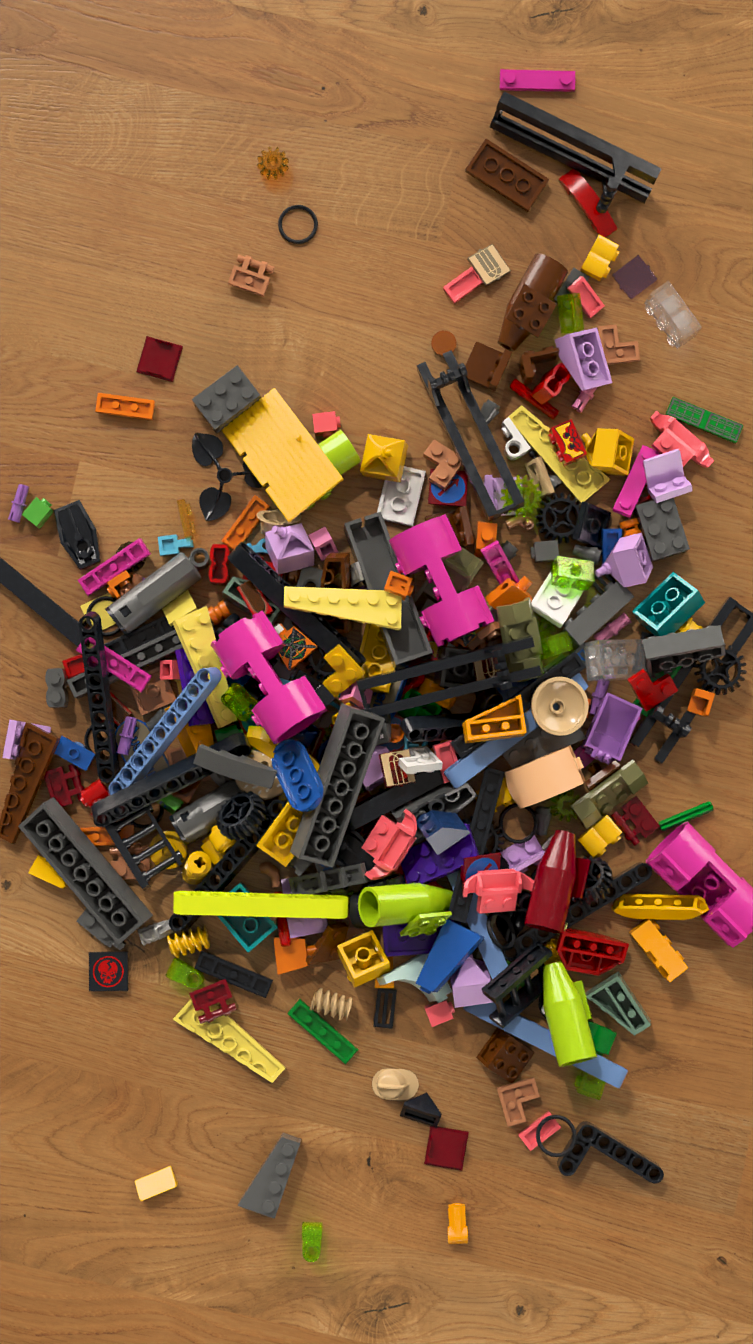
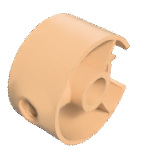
M571 745L504 772L509 792L520 809L561 794L586 781L581 771L584 768L580 757L576 758Z

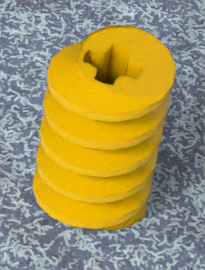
M202 851L193 852L182 869L183 880L191 885L201 883L211 868L210 857Z
M205 925L203 931L198 926L196 933L189 929V935H186L184 931H182L181 937L174 933L173 940L167 935L170 952L176 958L180 957V951L186 956L188 950L191 954L195 953V947L198 951H202L203 946L206 949L210 948V940Z

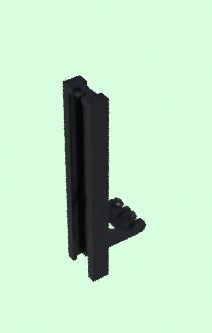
M505 91L498 101L490 124V128L602 182L603 193L596 206V210L599 213L604 214L607 212L617 191L645 204L652 188L624 174L628 172L654 185L662 169ZM503 111L612 164L613 169L503 116Z
M452 350L443 354L449 367L446 370L447 374L443 371L440 373V377L435 379L431 375L426 362L417 365V371L490 522L501 517L502 514H508V511H515L524 507V499L471 392L464 363L458 365ZM456 382L514 502L513 504L496 510L442 398L440 389Z
M728 597L708 626H722L731 611L736 608L746 614L748 621L732 643L733 649L731 652L733 653L736 649L740 651L753 632V613L740 605L732 597ZM724 655L721 659V661L728 662L731 660L726 655ZM694 661L689 667L683 668L682 666L673 679L677 689H679L697 661ZM718 664L719 668L716 669V671L713 672V674L716 672H721V674H723L722 670L724 669V667L728 665L719 666ZM717 676L709 678L715 684L720 680ZM709 686L701 690L708 691ZM675 693L652 709L629 740V743L639 747L657 720L671 729V734L654 757V760L660 764L665 761L678 740L685 738L690 733L692 728L689 725L696 715L686 710L681 719L675 718L673 720V714L670 713L667 717L663 714L664 709Z
M528 636L358 679L357 685L364 710L382 716L489 688L500 687L501 690H507L512 688L513 682L541 676L540 665L509 673L504 655L535 647L533 637ZM492 657L498 660V663L494 665L496 670H500L496 672L497 676L372 708L366 701L364 693L366 689Z

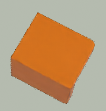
M698 688L693 689L687 711L704 717L708 716L715 694Z

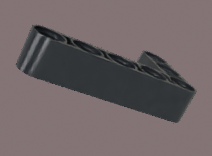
M496 687L481 690L477 694L471 713L409 716L401 721L400 727L410 742L454 740L463 733L462 724L466 720L502 703L503 697Z
M588 1121L581 1122L576 1128L577 1138L575 1145L580 1144L582 1146L581 1150L577 1153L571 1151L567 1155L559 1157L557 1161L560 1172L565 1176H571L576 1172L590 1146L653 1184L661 1182L664 1177L663 1170L656 1162ZM586 1127L592 1129L591 1134L588 1136L582 1135V1130ZM573 1135L571 1136L570 1140L565 1146L563 1152L567 1150L571 1145ZM601 1138H608V1143L605 1146H600L599 1140ZM624 1148L625 1153L622 1156H616L617 1149ZM640 1158L642 1160L641 1164L637 1167L632 1166L633 1160ZM565 1161L572 1163L569 1169L562 1168V1164ZM651 1169H658L656 1176H649Z

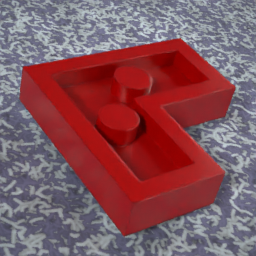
M642 669L627 679L646 712L678 691L669 674H665L652 683L647 672Z

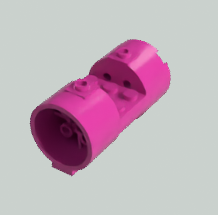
M446 514L409 528L389 540L398 561L395 565L399 574L403 573L405 576H410L424 570L428 583L433 582V594L436 600H441V602L421 611L423 616L419 618L424 628L428 626L437 647L443 646V641L445 640L450 643L480 629V624L484 627L495 621L479 586L457 594L442 561L461 552L462 549Z
M260 611L253 614L252 619L249 620L245 617L226 628L218 635L219 640L217 642L216 640L211 642V647L223 665L220 669L226 678L230 676L234 680L250 673L260 683L258 686L266 697L255 705L252 709L254 715L251 717L257 726L261 725L273 744H278L309 727L328 710L305 675L285 685L282 683L269 660L286 645L266 614Z
M686 821L673 830L651 852L646 859V863L679 895H699L704 898L709 911L700 915L701 919L728 946L730 945L734 948L753 931V887L743 877L740 878L715 853L716 850Z

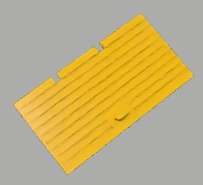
M275 388L222 429V432L240 456L245 453L247 454L243 461L262 487L267 484L270 485L265 491L288 522H291L300 513L304 512L305 509L309 508L310 505L314 504L344 480Z

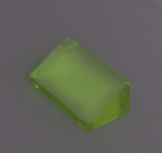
M580 293L558 295L561 333L582 331L584 324Z

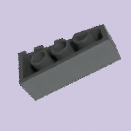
M451 782L427 791L391 810V812L400 823H402L405 817V809L415 815L416 820L430 810L457 813L478 795L468 782L456 789ZM418 826L415 835V842L417 844L425 839Z

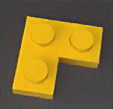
M340 644L324 656V659L332 666L335 672L323 681V685L335 698L365 673Z

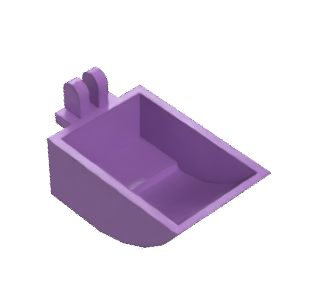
M607 692L589 726L586 739L583 740L581 748L585 749L584 752L589 754L590 757L606 764H610L614 760L617 762L621 761L643 708Z

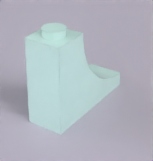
M418 954L390 970V972L378 977V983L385 985L392 981H402L412 984L420 990L421 986L416 984V981L429 954ZM446 982L438 992L423 993L429 1002L437 1001L439 1003L447 999V994L452 992L448 982Z

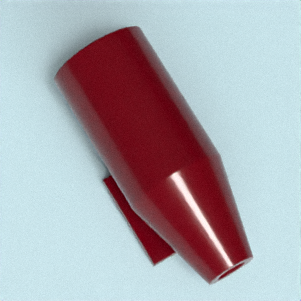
M562 830L555 831L537 866L524 923L526 926L563 934L571 897H583L591 860L576 858L575 834Z

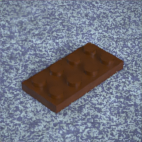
M488 139L484 140L465 169L466 173L526 212H529L549 181L547 177Z

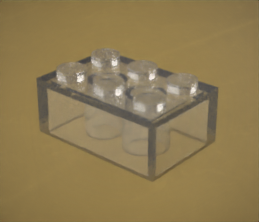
M669 281L651 292L644 303L647 313L650 316L653 315L656 319L657 327L661 331L664 330L668 342L671 346H675L676 349L696 337L702 328Z
M642 639L596 640L584 643L587 682L626 681L640 670L644 669L646 671Z

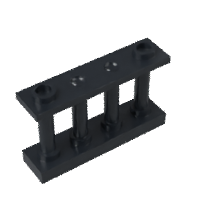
M151 804L126 816L117 823L114 822L105 826L143 890L151 887L148 883L151 881L150 878L177 862L180 868L184 866L181 862L184 858L180 851H174L151 812L154 809ZM146 813L153 822L152 824L127 839H121L118 834L121 831L120 829ZM155 830L159 832L162 840L138 855H131L128 849L131 848L132 844ZM165 846L168 847L173 856L147 872H141L138 867L141 861Z
M539 941L534 943L482 988V993L492 1000L497 1008L489 1015V1018L501 1028L509 1024L543 994L544 962L553 955L552 951ZM538 969V974L531 979V974ZM524 981L525 985L517 991V986ZM510 993L511 997L503 1003L502 999Z

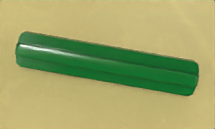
M708 801L659 821L661 831H666L686 821L712 812L714 810L713 805Z

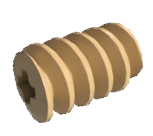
M320 988L317 992L315 990L309 1010L312 1011L316 1006L317 1013L324 1009V1015L331 1011L332 1018L338 1013L339 1020L346 1016L347 1021L352 1006V998L350 997L346 1002L345 995L338 999V994L335 992L330 997V990L323 994V988Z

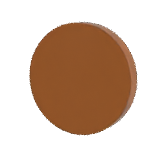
M439 331L432 337L431 347L440 356H443L444 353L450 350L453 353L456 348V338L449 331Z

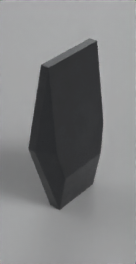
M80 500L55 509L54 514L60 543L78 568L82 570L100 563L97 529Z
M347 827L335 864L344 867L365 863L366 872L373 869L376 865L373 862L375 858L362 849L366 840L358 831H350Z

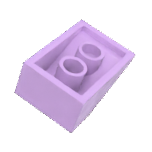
M597 328L567 334L555 339L556 347H559L560 351L559 358L582 391L612 383Z
M281 879L283 894H292L289 879ZM287 917L290 938L321 933L329 925L327 918Z

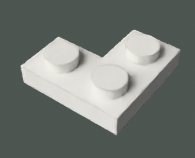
M427 746L409 748L410 757L399 758L398 765L406 774L442 770L443 762Z

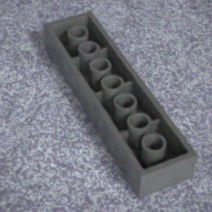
M341 704L317 772L323 784L322 800L314 810L303 812L290 850L297 858L329 867L334 866L385 718L375 713Z
M54 797L42 803L18 826L118 945L153 916Z

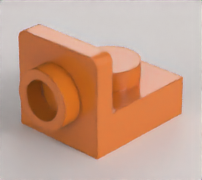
M127 570L107 582L109 585L107 590L112 598L116 596L119 599L121 595L116 588L120 587L121 589L130 583L129 580L132 577Z
M390 571L384 591L401 596L402 600L405 601L406 596H411L414 585H411L413 578Z

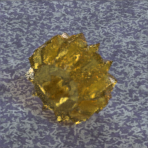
M270 146L268 147V152L262 150V156L257 157V160L260 162L257 164V168L261 169L260 174L262 176L267 174L268 180L271 176H274V179L277 180L278 174L283 177L284 171H288L286 164L289 163L288 158L285 157V152L279 153L278 147L272 151ZM271 161H274V166L271 165Z

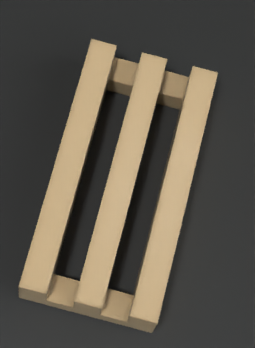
M542 456L525 463L537 499L554 493L555 491Z

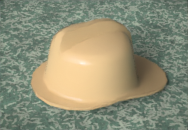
M279 509L259 511L257 513V518L261 520L260 526L263 535H265V532L271 531L275 525L287 527V525L297 523L302 518L300 514L291 522H288Z
M387 1068L375 1074L372 1087L375 1094L382 1099L408 1100L418 1091L419 1083L416 1075L410 1070Z

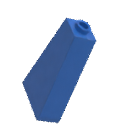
M447 919L416 981V984L421 986L420 990L428 994L438 992L482 943L485 937Z

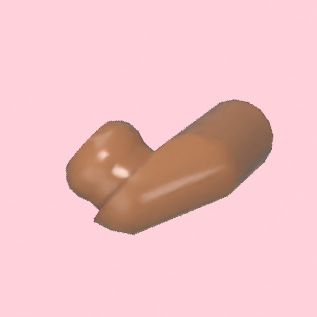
M523 514L516 515L505 521L508 529L517 525L527 530H531L534 527L533 519Z
M134 573L132 582L120 589V595L123 596L139 584L143 576Z
M271 862L261 863L259 870L270 877L271 887H280L279 869Z

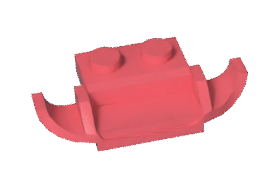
M658 411L650 417L651 423L662 433L651 445L660 454L679 449L683 467L690 459L705 468H708L714 462L709 455L705 443L701 442L679 423L676 418L662 415Z
M407 809L404 810L405 817L402 823L397 822L395 824L386 816L381 815L363 844L362 849L375 858L373 862L376 865L365 873V876L370 880L384 878L394 870L396 871L416 840L417 821L415 815Z
M514 869L478 871L477 874L466 880L462 895L463 897H467L469 893H476L478 895L476 911L479 914L515 911L517 894L521 893L522 889L532 892L534 880Z

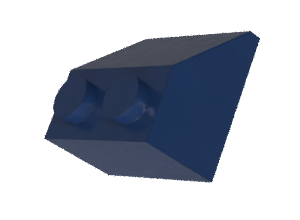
M430 810L416 820L417 826L437 855L470 834L456 813Z

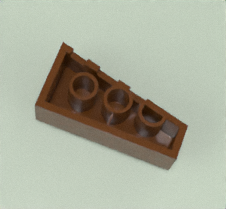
M331 552L325 558L320 588L352 589L350 553ZM322 615L339 633H349L354 627L353 620Z

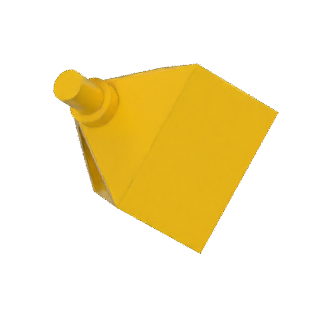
M597 428L592 439L587 433L581 436L585 443L587 460L592 467L607 475H629L634 445L633 437L619 429Z
M368 434L360 472L365 477L401 483L408 450L406 441Z
M373 930L337 946L338 956L348 974L347 978L352 982L354 988L390 972V963Z

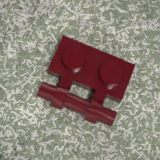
M74 764L68 765L70 770L68 773L64 772L63 767L46 771L44 776L50 798L54 797L62 807L73 804V795H77L80 802V797H82L81 791L85 789L79 777L81 775L80 770H77V766ZM72 778L75 787L72 790L69 789L67 779Z
M634 796L621 806L625 813L624 815L620 816L617 811L610 815L617 827H620L624 832L626 840H630L633 846L640 842L636 837L638 833H641L646 838L660 827L637 796ZM628 819H630L635 826L633 830H631L629 826L626 824V821Z
M226 979L189 993L195 1011L204 1010L205 1014L198 1017L200 1024L205 1022L211 1023L215 1018L223 1015L226 1017L231 1012L237 1010L235 1003L226 1004L225 1000L232 998ZM220 1002L222 1008L211 1012L209 1006Z

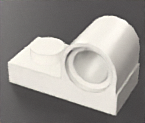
M509 417L505 419L501 424V430L511 440L507 442L504 454L508 459L516 460L528 453L531 447ZM512 445L517 446L519 452L512 454L509 451V447Z

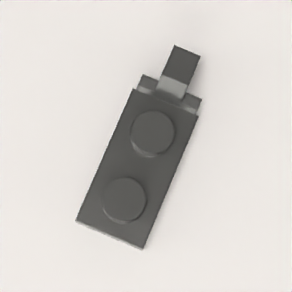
M87 908L76 921L110 948L114 945L121 951L127 944L123 941L118 945Z

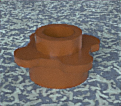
M300 570L287 572L286 581L291 582V584L297 583L300 577Z

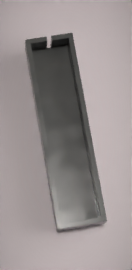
M378 512L364 517V527H361V518L344 523V532L355 562L359 561L364 577L362 582L365 590H384L390 571L399 573L395 565L398 561L389 543L391 538L382 514ZM412 595L406 596L405 601L402 600L401 630L379 627L394 670L431 659L433 654Z

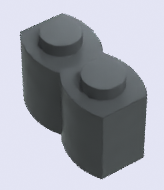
M53 668L46 671L45 681L48 687L46 702L50 708H67L69 694L66 689L68 676L65 669Z

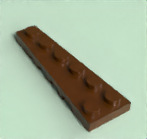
M25 723L19 745L21 746L20 752L15 760L14 775H11L10 790L6 795L0 818V838L11 844L16 843L21 831L18 826L26 819L60 741V738L31 723Z

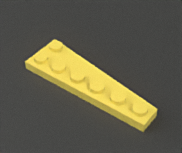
M522 405L508 416L526 442L539 457L542 456L544 463L560 478L569 492L575 498H578L579 503L585 502L610 481L609 477L592 467L585 458L566 466L562 462L559 463L555 454L557 449L555 445H551L548 439L550 428L545 426Z
M284 587V608L309 613L314 612L319 615L339 617V619H349L359 623H369L378 627L401 630V596L384 590Z
M205 606L173 620L172 623L194 674L202 668L216 667L221 672V680L207 697L206 702L217 727L222 728L236 721L237 717L226 676L220 669L223 665L211 647V642L216 640L208 608Z
M190 999L173 1018L177 1023L198 1034L207 1042L212 1043L221 1051L234 1057L237 1061L248 1066L251 1070L272 1083L286 1068L230 1016L225 1017L223 1015L215 1018L211 1023L205 1022L200 1024L198 1017L205 1014L204 1010L195 1011ZM216 1004L209 1006L211 1012L220 1008Z

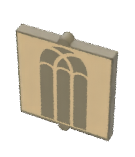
M493 244L482 250L479 249L477 253L467 258L485 286L494 281H499L502 276L511 271Z

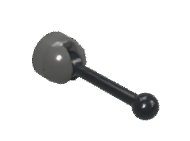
M530 450L529 456L533 459L537 458L536 452ZM548 473L554 490L562 485L563 482L558 476Z

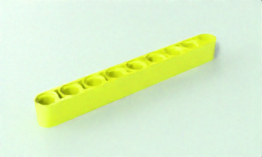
M176 891L174 892L173 913L180 915L344 919L348 917L349 897L344 895Z

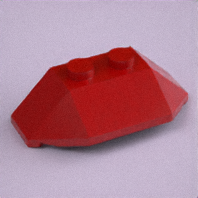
M567 928L559 936L556 951L566 970L599 976L616 965L624 963L629 944L603 934Z

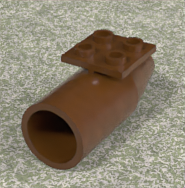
M537 253L534 255L507 304L498 338L500 346L514 352L530 334L537 338L539 337L556 306L553 299L568 274V270L561 263L543 254Z

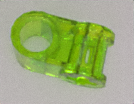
M238 683L231 684L221 696L222 703L240 721L250 719L253 714L252 709L258 703Z
M173 958L165 974L167 978L189 988H197L204 982V975L201 971L194 969V967L177 958ZM196 974V979L199 981L192 983L193 979L190 978V976H194Z
M302 1222L303 1258L308 1262H315L320 1256L322 1222ZM310 1247H313L314 1255H310Z

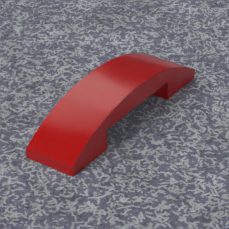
M572 169L558 179L567 193L573 196L591 221V226L597 235L606 238L618 229L608 210L604 214L596 210L600 198L577 170Z

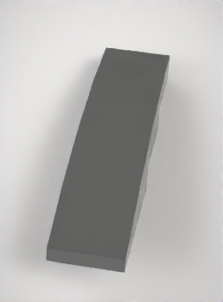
M203 744L198 746L193 763L229 778L269 789L272 788L277 774V770L244 755L238 757L225 750L218 752Z
M365 863L288 878L292 894H315L369 882L368 877L365 876Z

